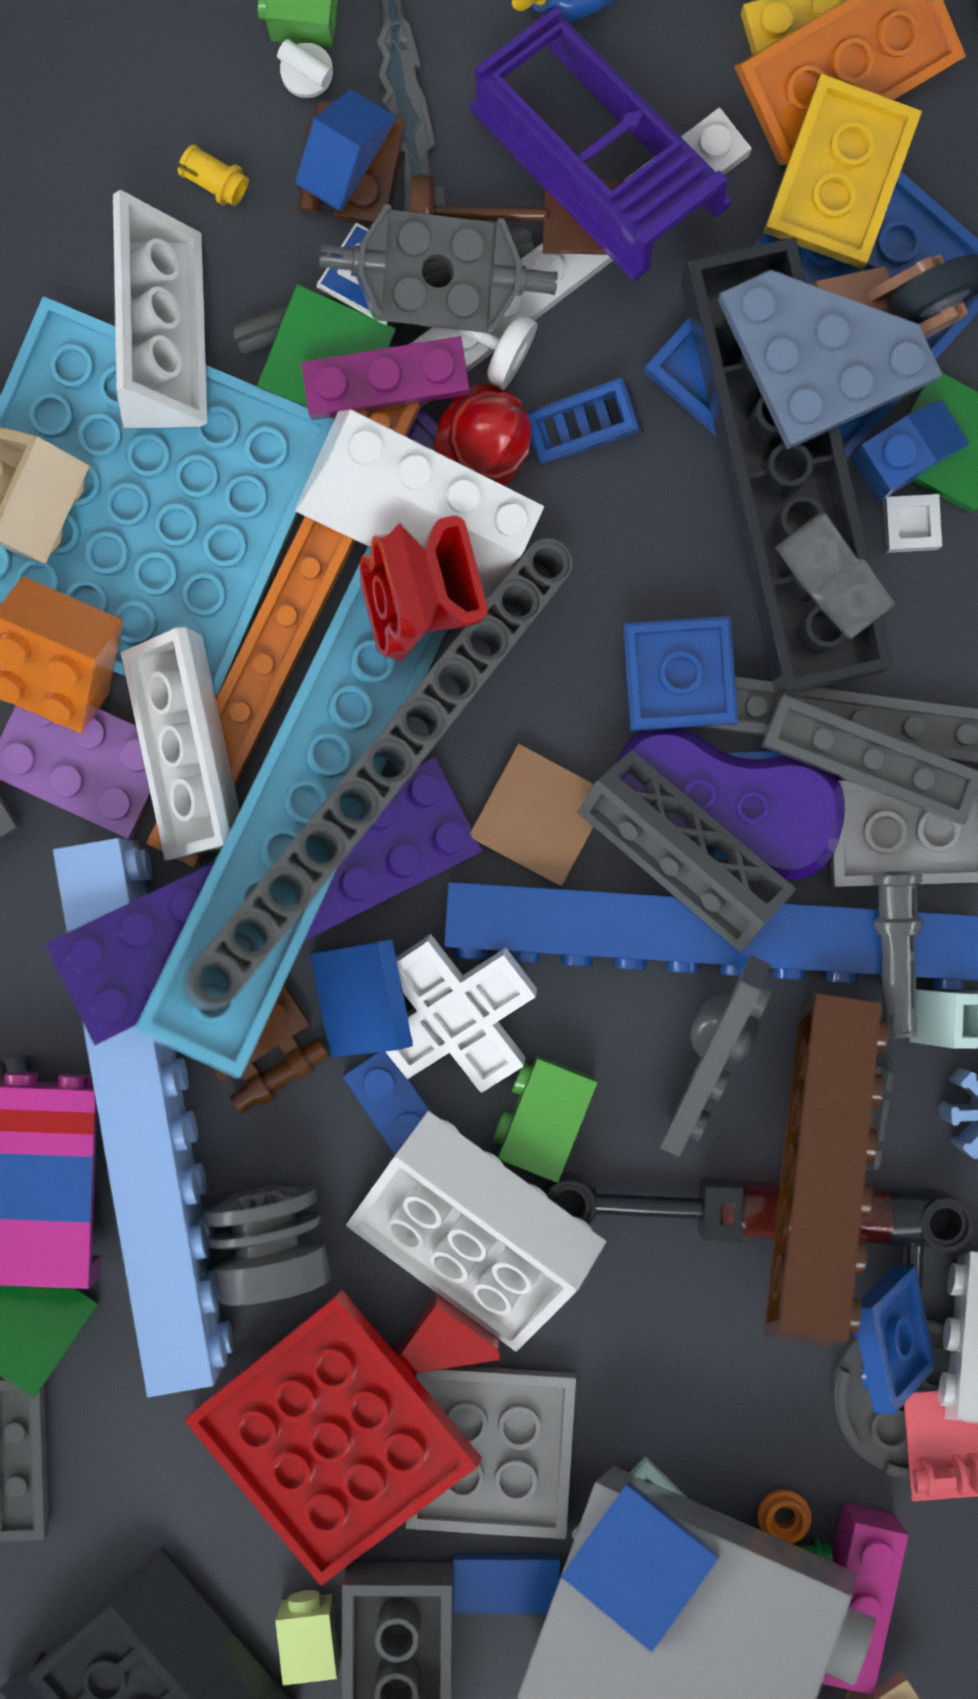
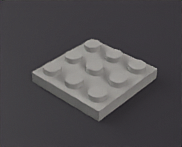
M459 1366L416 1373V1379L481 1455L482 1459L476 1469L406 1521V1529L566 1539L576 1374L571 1372Z

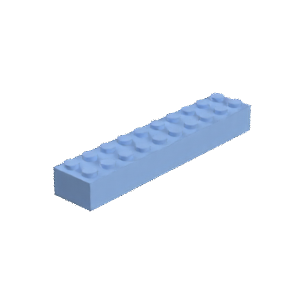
M115 838L53 849L67 932L148 894L146 881L152 880V864L148 850L146 848L140 849L139 840ZM83 1024L147 1397L213 1386L221 1370L227 1364L228 1354L234 1352V1339L230 1321H222L218 1302L220 1300L209 1250L212 1247H210L208 1235L215 1232L214 1226H206L200 1195H206L207 1193L206 1176L202 1163H194L191 1143L198 1140L197 1124L193 1111H185L182 1090H187L189 1087L186 1063L183 1058L176 1059L174 1049L135 1032L136 1026L95 1046Z

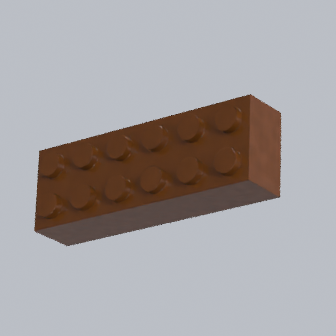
M815 993L798 1016L763 1337L830 1347L849 1342L850 1333L858 1332L861 1320V1299L853 1298L855 1275H863L867 1258L866 1241L859 1240L861 1218L867 1219L869 1217L873 1194L872 1185L864 1184L866 1162L873 1163L878 1144L877 1129L870 1128L872 1107H879L883 1092V1075L875 1074L877 1053H884L888 1039V1021L880 1020L882 1003Z

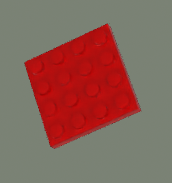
M343 1290L339 1291L203 1401L184 1419V1422L320 1586L476 1469L482 1459L481 1455Z

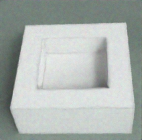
M939 494L887 497L882 501L885 553L931 551L942 547Z

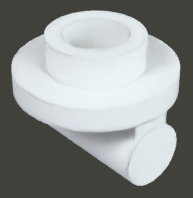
M289 39L282 43L278 50L277 58L281 60L280 74L285 87L292 94L302 98H312L322 94L329 87L333 78V66L328 53L313 43L295 44Z

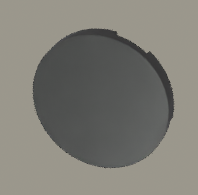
M926 1317L936 1368L916 1391L938 1390L942 1373H948L950 1351L945 1350L943 1347L945 1323L931 1317ZM854 1338L841 1355L833 1377L832 1405L836 1421L847 1442L865 1461L883 1470L886 1474L909 1479L904 1404L895 1414L873 1413L870 1394L866 1391L862 1382L863 1360L859 1341Z

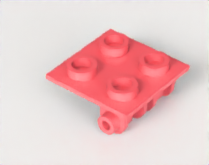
M938 1390L915 1391L904 1403L912 1502L977 1497L978 1424L944 1419L945 1406L939 1404Z

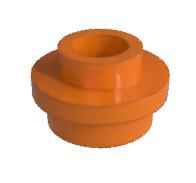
M778 1489L766 1495L761 1501L757 1513L758 1523L763 1532L791 1544L800 1541L808 1533L812 1521L811 1510L806 1500L799 1493L789 1489ZM784 1507L790 1508L793 1511L790 1520L781 1523L774 1519L779 1509Z

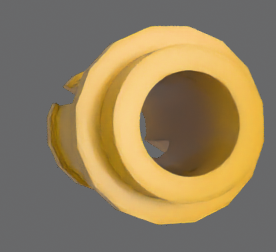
M195 144L190 145L183 153L179 162L182 165L177 170L178 175L191 180L216 195V202L222 206L227 203L236 206L242 200L248 188L249 178L243 175V169L240 166L234 164L230 167L204 152Z

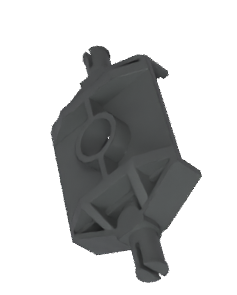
M385 204L359 246L354 245L353 248L324 245L323 243L320 245L319 268L350 270V276H356L370 313L376 321L492 333L516 295L521 296L524 291L555 295L557 283H555L558 280L557 271L526 269V266L522 265L504 218H498L496 222L390 210L391 204ZM430 259L443 261L451 272L450 283L441 288L432 287L427 284L422 276L423 264Z

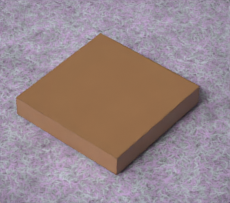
M518 744L470 834L480 844L562 887L594 827L577 811L595 784Z

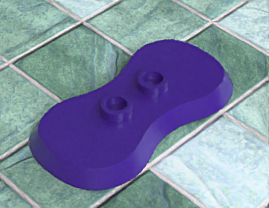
M683 728L640 731L631 737L618 756L616 763L631 750L636 752L785 880H798L815 874L826 865L837 847L844 823L845 799L841 785L831 773L787 756L767 759H746L732 756L720 751L695 733ZM629 771L620 778L635 792L647 793L645 785ZM664 810L666 818L676 827L688 828L686 820L677 812ZM707 846V847H712V848L719 849L718 847H715V846Z

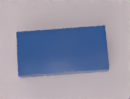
M454 1553L453 1613L548 1614L560 1581L559 1554Z

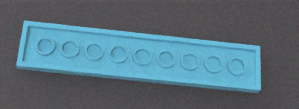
M370 547L366 549L364 555L371 554ZM360 563L134 1029L139 1034L237 1079L242 1076L335 872L237 996L225 1007L214 1012H202L192 1007L186 1000L183 991L184 978L200 955L425 678L447 631L445 629L425 632L402 663L390 657L384 658L380 652H377L359 580ZM378 756L373 758V765L380 775L387 758ZM346 797L339 799V807L345 817L351 820H360L363 809L358 801ZM315 839L305 841V851L311 860L317 863H327L330 861L329 849L323 842ZM285 882L270 884V895L276 904L282 907H291L296 904V894L290 885ZM241 925L234 929L235 942L241 949L249 952L260 950L262 939L260 933L255 928L249 925ZM206 969L199 972L197 983L199 989L209 997H220L225 994L227 984L220 972L214 969Z

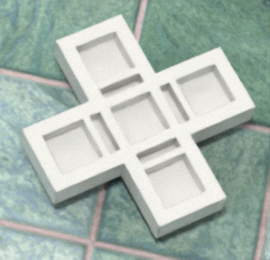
M432 934L396 957L402 991L414 1006V1008L407 1012L413 1046L401 1050L386 1051V1053L406 1079H409L450 1053L480 1093L524 1066L526 1057L498 1021L535 998L537 988L506 947L464 975L461 974Z

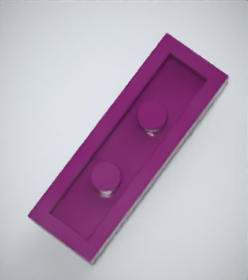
M461 336L301 362L308 412L311 420L336 417L338 411L351 409L361 413L470 395Z

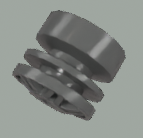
M277 1184L256 1187L235 1193L231 1197L203 1209L206 1226H227L208 1235L210 1247L235 1249L236 1252L213 1265L221 1304L237 1306L271 1302L312 1291L331 1280L326 1248L323 1241L299 1240L300 1234L314 1229L321 1223L320 1215L317 1212H297L317 1202L313 1186H284Z

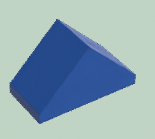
M349 89L314 117L295 181L296 185L342 213L395 124L396 116Z

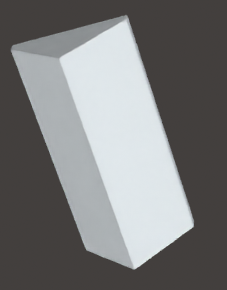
M119 190L113 194L116 383L123 428L201 427L207 424L201 232Z
M177 627L121 652L165 861L222 849L240 811L203 636L188 627Z

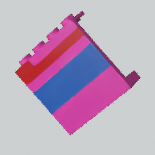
M18 1071L4 1073V1080H0V1285L89 1289L101 1277V1255H92L97 1103L94 1086L91 1084V1075L61 1074L59 1075L58 1082H39L38 1073Z

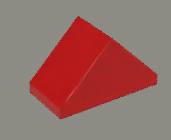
M437 1293L394 1351L412 1374L500 1360L499 1339Z

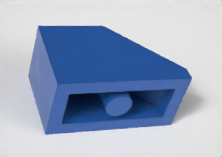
M941 399L907 415L863 443L850 460L879 503L969 446L970 443Z

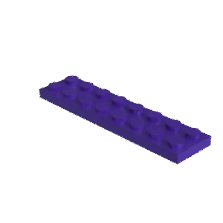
M435 757L416 768L336 869L304 941L483 852L479 843L472 838L470 834L472 829ZM214 863L45 943L44 946L95 1046L136 1026Z

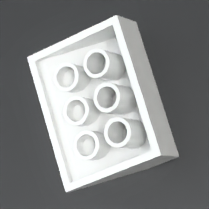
M427 1111L345 1225L516 1352L578 1291L607 1242L593 1232L585 1221L571 1216L548 1199L547 1195L540 1188L526 1183L507 1169L495 1155L481 1150L462 1136L454 1125L439 1119L430 1111Z

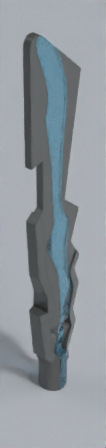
M381 0L383 28L378 37L377 46L384 59L378 77L386 91L382 98L383 105L394 116L404 117L407 124L402 152L405 153L404 211L411 212L413 174L430 175L427 153L435 147V140L426 98L416 80L415 71L421 70V64L410 23L406 20L403 13L402 0ZM443 186L436 187L437 206H446Z

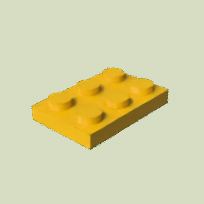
M821 73L763 233L781 240L795 237L797 245L863 270L868 263L922 111Z

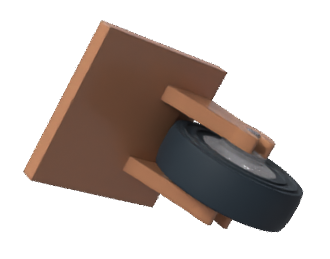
M939 254L933 259L931 256L923 259L892 278L889 277L884 266L819 280L812 285L919 324L925 338L928 339L968 315L964 303L978 294V255L969 254L944 262L942 255Z

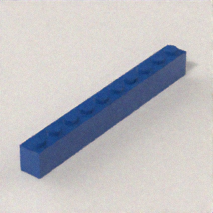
M448 882L444 947H454L456 958L487 959V950H502L506 947L517 962L540 963V953L561 954V964L593 966V956L614 958V968L646 970V960L667 961V971L699 973V963L720 964V974L740 976L750 955L771 964L770 968H773V978L805 980L806 970L826 971V981L858 983V975L863 973L878 974L879 984L882 985L881 935L876 934V929H874V919L879 917V910L784 904L765 924L751 943L740 953L673 896ZM917 912V916L923 919V928L920 929V934L915 935L916 977L932 978V988L964 990L965 980L978 981V916Z

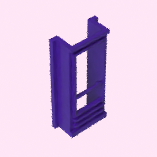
M558 6L475 67L477 98L469 103V111L593 238L633 282L650 270L652 243L702 205L716 218L731 206L732 200L726 194L728 178L720 170L715 172L562 17V10ZM547 44H549V50L621 122L578 156L503 79ZM629 130L655 158L611 191L585 163Z

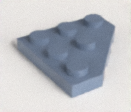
M770 270L719 295L718 302L787 450L927 386L942 376L919 324Z

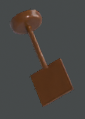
M413 174L411 185V212L470 220L497 221L498 218H504L505 221H544L543 254L607 255L546 190L544 207L437 206L436 185L433 177L428 174ZM625 180L601 181L612 191Z

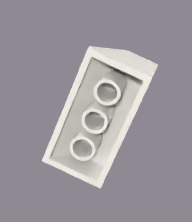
M350 409L338 411L294 511L371 547V541L374 536L389 534L399 523L423 546L432 527L439 519L448 516H459L466 523L484 597L487 601L521 558L544 506Z

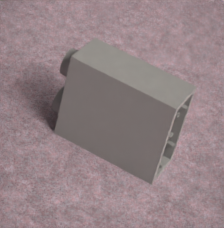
M613 1466L594 1484L563 1572L628 1482L632 1483L720 1554V1557L652 1653L563 1578H560L517 1698L816 1699L825 1673L853 1686L855 1685L873 1635L877 1618L849 1606L857 1572Z

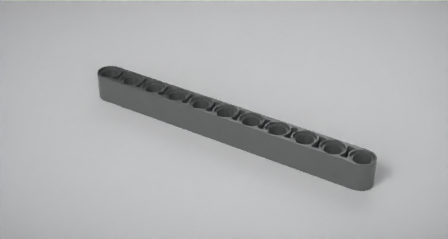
M544 538L537 540L529 547L487 599L488 612L485 618L480 623L466 626L192 965L183 983L186 1000L192 1007L202 1012L220 1010L235 998L568 578L572 570L573 560L570 551L563 543L556 539ZM533 562L546 566L551 574V578L539 575L534 568ZM502 600L514 602L520 609L521 617L509 614L504 609ZM471 638H479L485 641L489 646L491 655L485 656L477 653L472 647ZM439 677H448L454 680L459 687L460 695L453 696L444 692L440 687ZM413 716L423 720L428 729V736L423 737L413 734L407 726L406 717ZM379 756L389 759L395 766L396 777L386 778L379 775L374 768L373 758ZM346 797L358 801L363 809V819L351 820L345 817L340 810L339 799ZM315 839L323 842L329 849L330 861L327 863H317L311 860L305 851V841ZM285 882L290 885L296 894V904L291 907H282L276 904L270 895V884ZM241 925H249L255 928L260 933L262 939L260 950L249 952L241 949L235 942L234 929ZM214 969L220 972L227 984L225 994L220 997H209L199 989L197 983L200 971Z

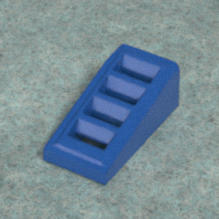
M623 377L527 412L532 425L531 440L540 465L644 432L629 383ZM613 398L616 400L622 422L613 425L606 403L607 400ZM591 405L595 406L602 430L594 433L585 408ZM572 411L581 437L575 440L572 438L565 416L566 413ZM554 418L561 440V445L552 447L544 420Z

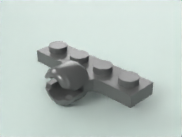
M750 955L732 994L714 996L704 1001L698 1009L691 1027L690 1038L692 1046L700 1056V1059L670 1120L660 1146L661 1149L680 1157L689 1138L696 1142L699 1141L711 1115L710 1112L703 1108L708 1098L716 1102L719 1101L731 1075V1072L723 1068L744 1061L751 1053L759 1028L758 1019L761 1017L773 988L764 985L770 963Z

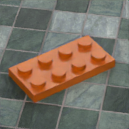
M843 0L736 64L734 68L778 165H786L790 159L821 73L894 100L963 59L966 55L943 0Z

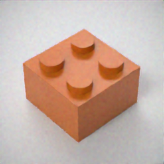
M22 576L0 604V699L82 734L109 695L123 619Z

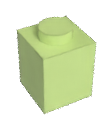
M303 1590L291 1594L286 1600H281L275 1622L283 1685L337 1679L341 1653L334 1594L320 1595L315 1590Z

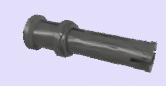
M883 871L873 873V883L878 884L879 917L874 919V929H876V934L881 935L883 1020L888 1021V1037H892L893 1034V1038H913L918 1036L915 935L920 934V929L923 928V919L917 916V884L922 882V872Z

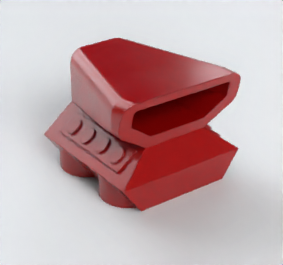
M448 516L439 519L432 527L423 546L399 523L389 534L374 536L371 541V554L361 557L359 580L377 652H380L384 658L390 657L402 663L425 632L475 625L480 623L488 612L466 523L459 516Z

